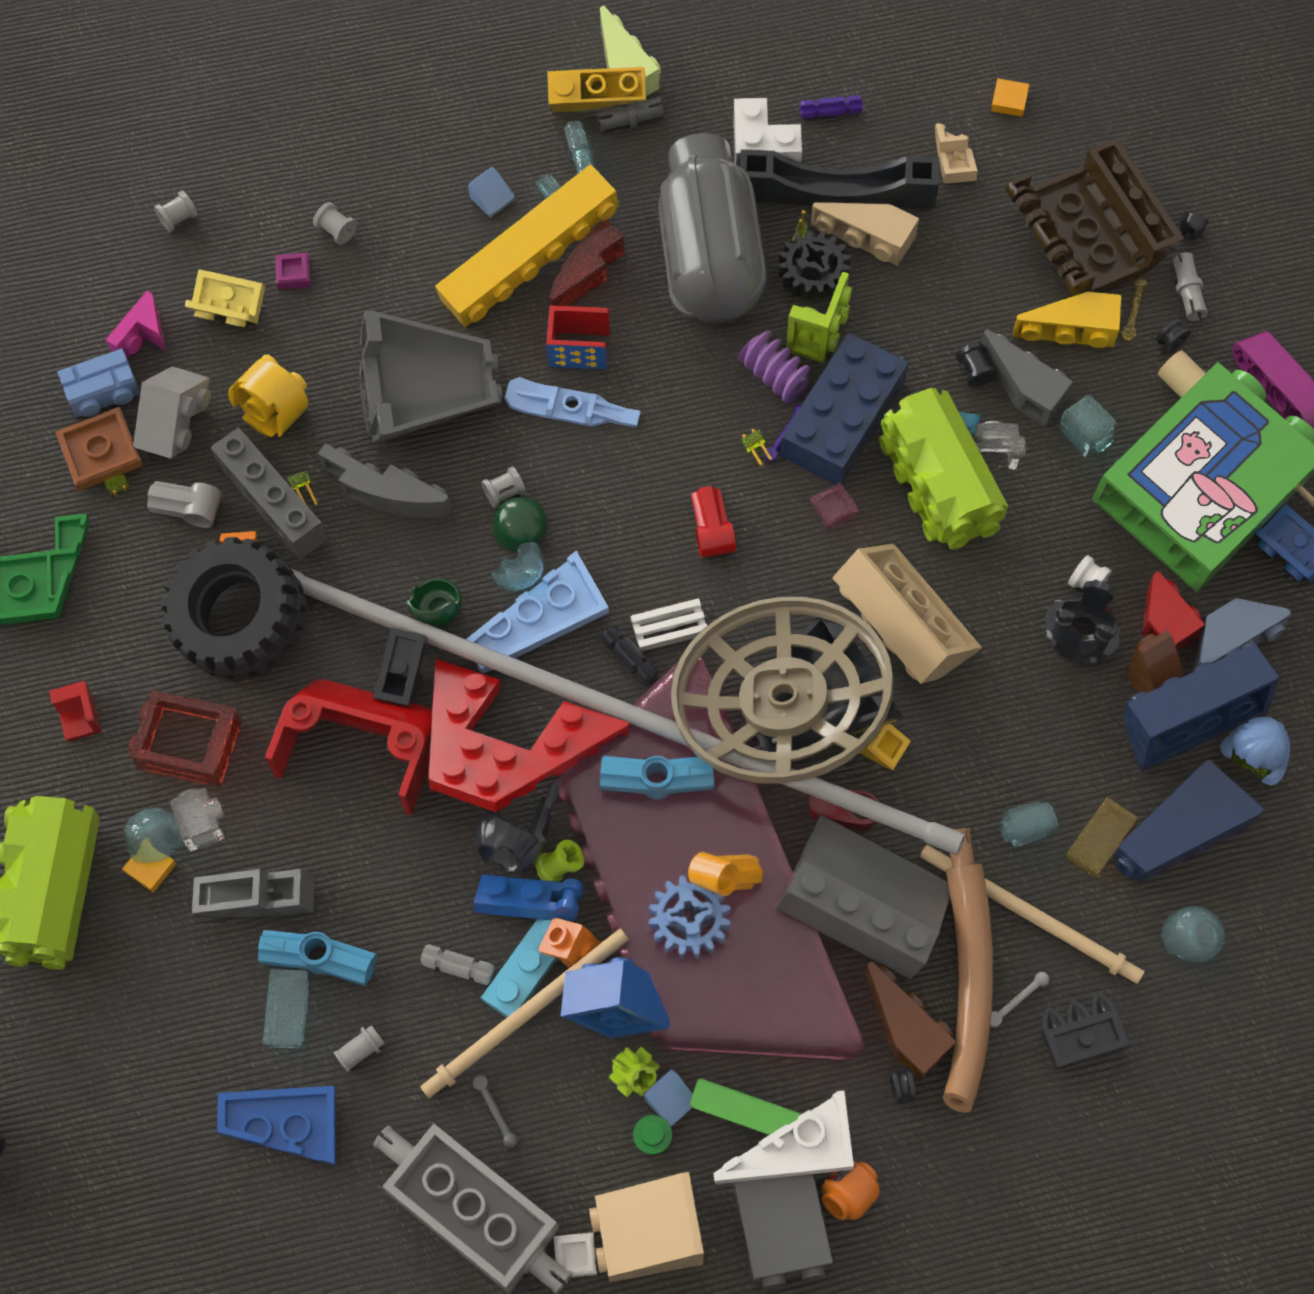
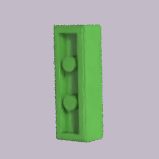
M701 1078L697 1081L690 1101V1106L694 1109L768 1135L785 1125H790L802 1115Z

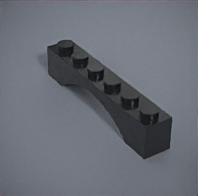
M741 149L740 167L750 177L756 201L890 204L896 207L935 208L939 188V157L905 156L893 162L873 167L833 169L803 164L773 150Z

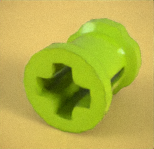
M566 839L559 842L554 851L540 854L535 861V868L541 880L560 882L564 874L576 872L583 867L584 855L575 842Z

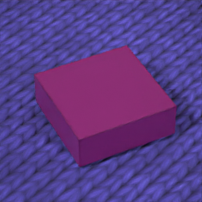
M308 252L275 255L276 284L278 289L311 287L310 256Z

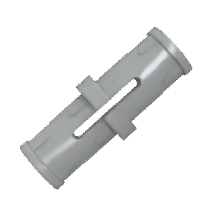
M1181 253L1182 262H1180L1178 256L1172 259L1178 280L1176 290L1179 296H1182L1187 320L1198 321L1200 320L1198 312H1200L1202 318L1208 315L1202 294L1204 284L1197 275L1193 254Z

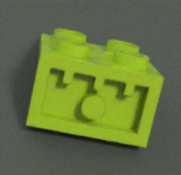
M842 272L826 315L810 307L792 306L788 319L786 348L788 347L792 354L824 363L828 352H835L840 333H838L840 324L845 325L850 311L848 303L853 287L848 286L849 273Z

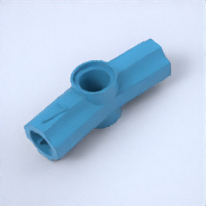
M603 756L600 771V790L640 793L656 800L666 798L673 793L714 790L713 767L703 762L699 757L668 760L662 756H652L644 760ZM657 772L664 774L667 778L661 783H653L648 780V776Z
M263 930L258 946L259 964L308 969L311 973L317 975L327 974L365 987L371 980L377 955L373 952L329 939L321 932L298 934ZM319 946L326 947V953L322 958L318 960L309 959V954L314 948Z

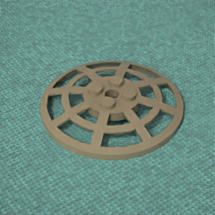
M776 597L740 606L720 616L691 641L681 656L673 676L671 689L672 710L681 736L689 748L703 762L721 773L740 780L756 783L783 784L803 781L828 773L860 753L877 735L887 718L892 703L894 681L890 658L884 643L873 628L858 615L842 606L820 599ZM790 615L820 617L843 626L844 630L832 644L813 636L791 634ZM765 617H776V635L753 641L736 652L722 639L728 632L746 623ZM857 636L875 656L882 678L860 684L855 666L844 654L845 650ZM791 646L809 648L821 652L823 655L814 664H811L802 659L792 658ZM711 648L724 663L715 673L708 689V695L686 693L687 683L692 670L701 656ZM777 648L776 659L766 661L755 668L745 661L759 652ZM836 663L846 675L849 687L828 690L823 675ZM734 670L744 679L740 687L739 697L720 696L725 681ZM882 692V702L878 714L867 731L859 739L845 733L856 718L861 698ZM781 693H791L793 695L786 702L775 700L777 695ZM849 701L846 714L837 727L822 719L828 704ZM685 707L708 709V716L712 727L722 742L705 751L690 730L686 719ZM719 710L742 711L743 717L748 724L732 735L723 724ZM811 729L824 737L811 746L792 751L793 736L803 734ZM760 733L777 738L776 752L762 751L747 746L745 743ZM833 743L846 749L823 763L791 771V761L815 755L827 749ZM735 750L752 759L776 762L775 772H756L737 768L721 762L719 759Z

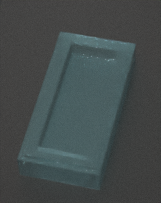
M270 969L263 1035L264 1047L303 1048L310 977L307 970Z

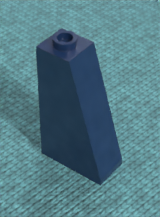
M1207 759L1117 847L1112 858L1116 861V867L1122 874L1128 878L1133 877L1137 882L1141 883L1252 826L1264 811V808L1214 763Z

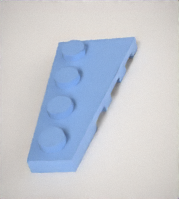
M575 551L567 558V562L557 570H551L542 578L543 581L531 591H525L515 599V604L505 612H499L466 640L515 659L608 614L609 607L579 554ZM476 663L481 674H484L492 670L491 668Z

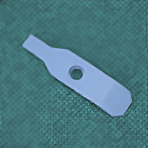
M521 377L509 381L504 397L509 408L519 412L590 427L609 422L637 428L640 417L639 410L608 403L598 394L539 384ZM574 400L578 402V405L574 408H569L566 406V403Z

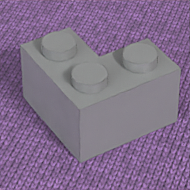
M172 366L142 382L133 447L170 459L186 450L192 436L189 430L190 418L205 410L210 401L211 392L208 390L209 377Z

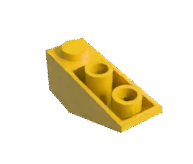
M645 67L548 71L549 106L552 112H574L646 101Z
M1085 292L1019 314L1016 318L1013 337L1023 338L1027 341H1056L1064 345L1076 343L1090 345L1095 348L1114 347L1120 327L1121 295Z

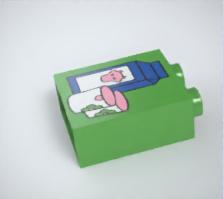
M1219 362L1103 475L1092 498L1096 504L1196 593L1314 473V429L1299 417L1288 416L1286 419L1281 417L1264 402L1266 393L1256 378L1243 370H1235L1231 374Z

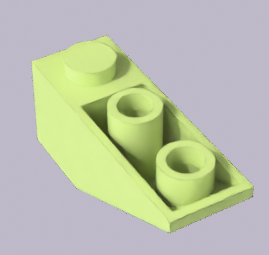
M605 6L600 7L601 31L607 68L645 67L646 96L660 89L659 74L661 69L656 59L652 56L649 57L642 50L639 40L634 35L630 36L617 15H612Z

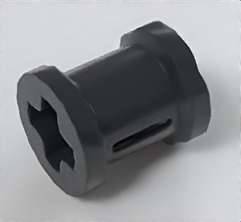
M981 342L968 344L956 354L958 362L964 365L968 374L966 381L973 388L990 383L997 375L995 368L989 365L985 356L986 347Z

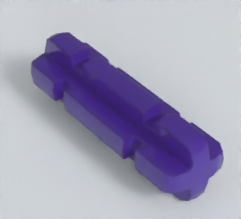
M860 95L848 96L847 99H844V97L818 99L817 102L805 100L799 104L800 116L803 119L814 118L815 115H818V117L844 115L845 112L855 114L863 110V101Z

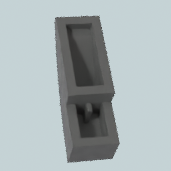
M255 869L195 877L192 914L217 917H262L313 913L315 877L302 869L271 873Z

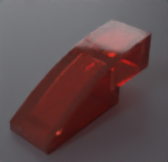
M607 218L591 230L565 260L550 291V305L572 306L607 281L606 266L624 255V236Z

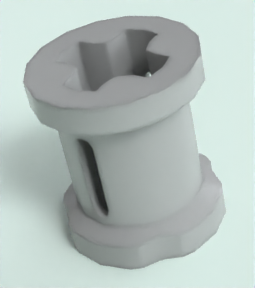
M183 190L178 192L177 198L167 204L154 206L157 216L168 232L174 231V226L183 220L198 216L194 204Z
M331 202L323 204L313 219V225L319 230L324 229L330 233L334 241L339 245L347 243L353 237L358 225L357 221L352 217L346 218L339 213L337 207Z
M513 466L507 469V473L493 480L484 479L481 481L484 493L494 509L500 507V502L517 494L519 496L526 494L522 479Z

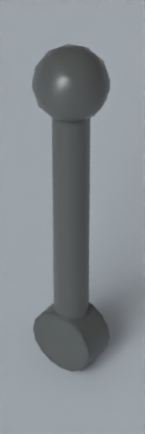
M483 1075L476 1076L473 1080V1086L476 1091L482 1093L504 1136V1146L514 1148L518 1144V1137L510 1132L488 1090L489 1083L487 1078Z

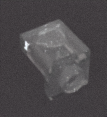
M987 421L976 424L973 440L980 452H1008L1009 469H1016L1019 457L1025 456V437H1019L1018 423Z

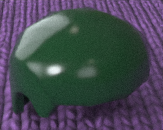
M529 497L512 498L501 504L493 519L492 533L497 543L509 551H516L526 546L532 548L545 535L548 517L543 507L535 500H531Z
M442 578L431 579L419 586L412 587L411 598L406 599V604L416 620L433 627H444L450 624L458 615L462 606V594L453 582Z

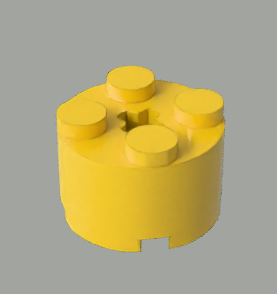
M264 355L261 359L257 360L228 391L233 407L236 408L240 405L244 410L245 414L242 416L244 421L253 429L268 437H273L276 433L278 437L282 436L303 414L309 404L304 391L307 387L305 380L295 372L289 373L269 355Z

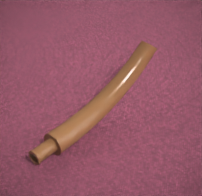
M961 828L955 830L965 834L963 845L958 855L950 853L953 868L945 870L957 942L958 1014L956 1043L943 1094V1101L953 1110L967 1113L972 1110L976 1099L989 1041L993 1001V946L983 864H975L970 828Z

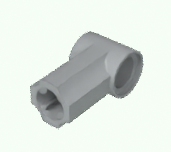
M155 481L153 485L151 484L148 491L147 508L149 512L183 518L187 523L196 527L210 528L213 526L222 498V492L218 488L205 483H194L192 487Z

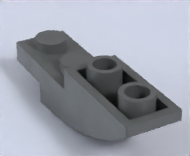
M326 443L318 452L322 470L337 477L343 496L358 504L377 511L412 518L449 517L452 513L447 492L438 485L431 484L429 486L420 481L418 476L409 469L403 468L400 470L390 464L383 474L373 464L366 463L364 465L355 460L353 455L344 448L338 447L335 449Z

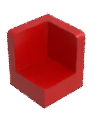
M85 681L49 691L52 705L60 715L64 737L68 742L102 732L94 695Z

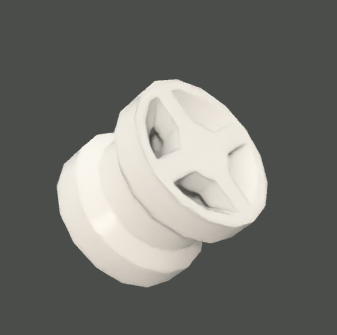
M1087 555L1075 569L1068 585L1073 588L1079 587L1083 589L1082 587L1086 581L1096 579L1106 583L1112 570L1106 566L1099 567L1094 563V559Z

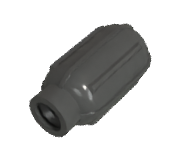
M710 133L692 134L679 139L671 146L668 152L670 173L660 186L658 213L669 293L672 303L681 314L704 323H726L728 325L734 323L735 319L743 317L753 310L764 292L767 280L755 193L749 175L740 166L732 163L729 143L723 137Z

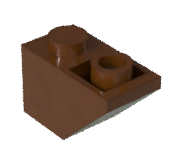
M1167 630L1158 636L1152 633L1141 639L1136 644L1137 650L1129 659L1131 663L1125 673L1126 678L1137 693L1143 691L1149 693L1160 688L1166 680L1172 677H1184L1185 673L1170 632Z

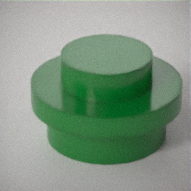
M657 1115L643 1117L634 1127L633 1138L635 1145L641 1152L648 1155H658L664 1152L672 1141V1130L669 1123Z

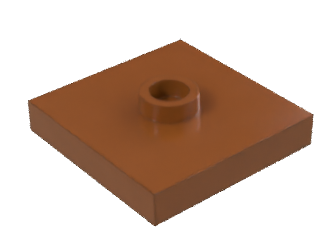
M120 407L55 432L78 492L143 466L137 448L133 447L134 440Z

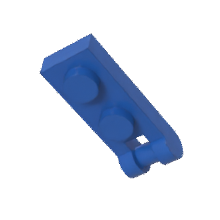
M482 875L474 899L475 913L545 920L558 918L571 922L577 918L579 905L576 902L582 898L584 885L579 880L573 878L566 879L563 882Z

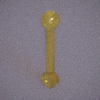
M1143 278L1137 279L1134 283L1136 293L1128 325L1122 331V337L1126 340H1132L1136 335L1134 325L1142 293L1148 286L1146 279Z

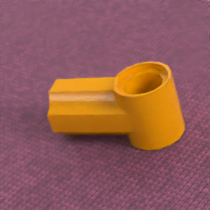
M701 852L693 858L688 871V877L692 884L722 896L730 895L734 890L752 889L755 884L761 883L763 869L759 865L758 858L749 854L714 856Z

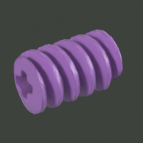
M767 330L751 339L742 348L737 360L744 362V366L748 370H753L754 375L758 379H763V383L767 387H772L773 392L777 396H782V400L786 404H791L801 397L808 388L810 380L807 378V375L810 372V367L804 365L797 369L801 359L795 356L788 361L791 350L787 347L778 352L782 342L779 339H775L769 344L772 333Z

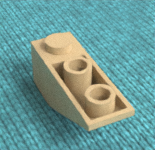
M815 202L812 206L811 225L820 232L824 231L825 234L836 236L844 240L851 247L861 248L874 254L879 260L890 262L897 266L917 235L919 218L890 204Z

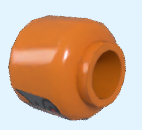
M853 1161L854 1170L831 1172L822 1182V1203L826 1210L839 1220H857L879 1198L880 1188L876 1181L877 1174L865 1162L857 1163Z

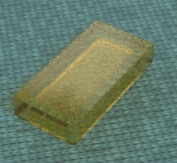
M1106 797L1065 857L1096 878L1138 817Z

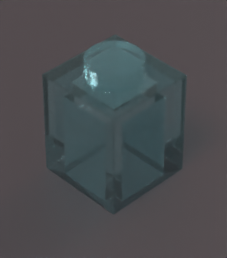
M1088 394L1063 412L1058 429L1087 457L1095 450L1098 452L1103 451L1114 440L1112 435L1117 422Z

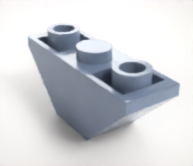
M1235 598L1207 615L1204 621L1205 625L1198 639L1194 669L1202 663L1210 662L1212 664L1223 659L1228 652L1235 648L1241 647L1244 649L1253 644H1258L1264 639L1268 642L1277 639L1286 631L1284 625L1291 615L1290 611L1287 608Z

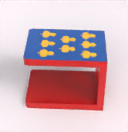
M550 305L546 342L549 367L607 369V344L605 342L556 340L557 333L610 335L609 309Z

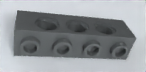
M239 427L211 446L218 467L299 561L327 541L321 521Z

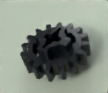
M811 230L807 231L806 238L804 239L798 234L794 235V244L786 242L784 252L779 254L778 273L779 276H783L784 287L792 285L793 295L798 294L800 291L804 292V299L806 300L809 299L811 294H816L817 299L822 300L824 292L833 296L842 272L849 273L850 276L851 256L845 254L846 245L836 246L837 237L833 236L827 240L825 239L824 231H821L818 237H813ZM798 256L799 259L796 260V265L793 266V261ZM836 264L837 268L834 271V273L831 274L830 271L833 270V265Z

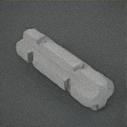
M430 944L426 945L423 949L420 960L423 966L432 969L439 967L442 972L468 980L472 977L474 982L488 985L492 980L494 966L491 963L481 960L477 963L474 961L475 958L449 950L442 952L441 948Z

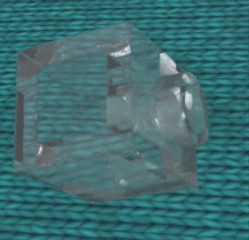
M205 788L185 790L178 795V798L170 800L182 839L190 851L225 838L219 819L225 818L218 797L211 799Z

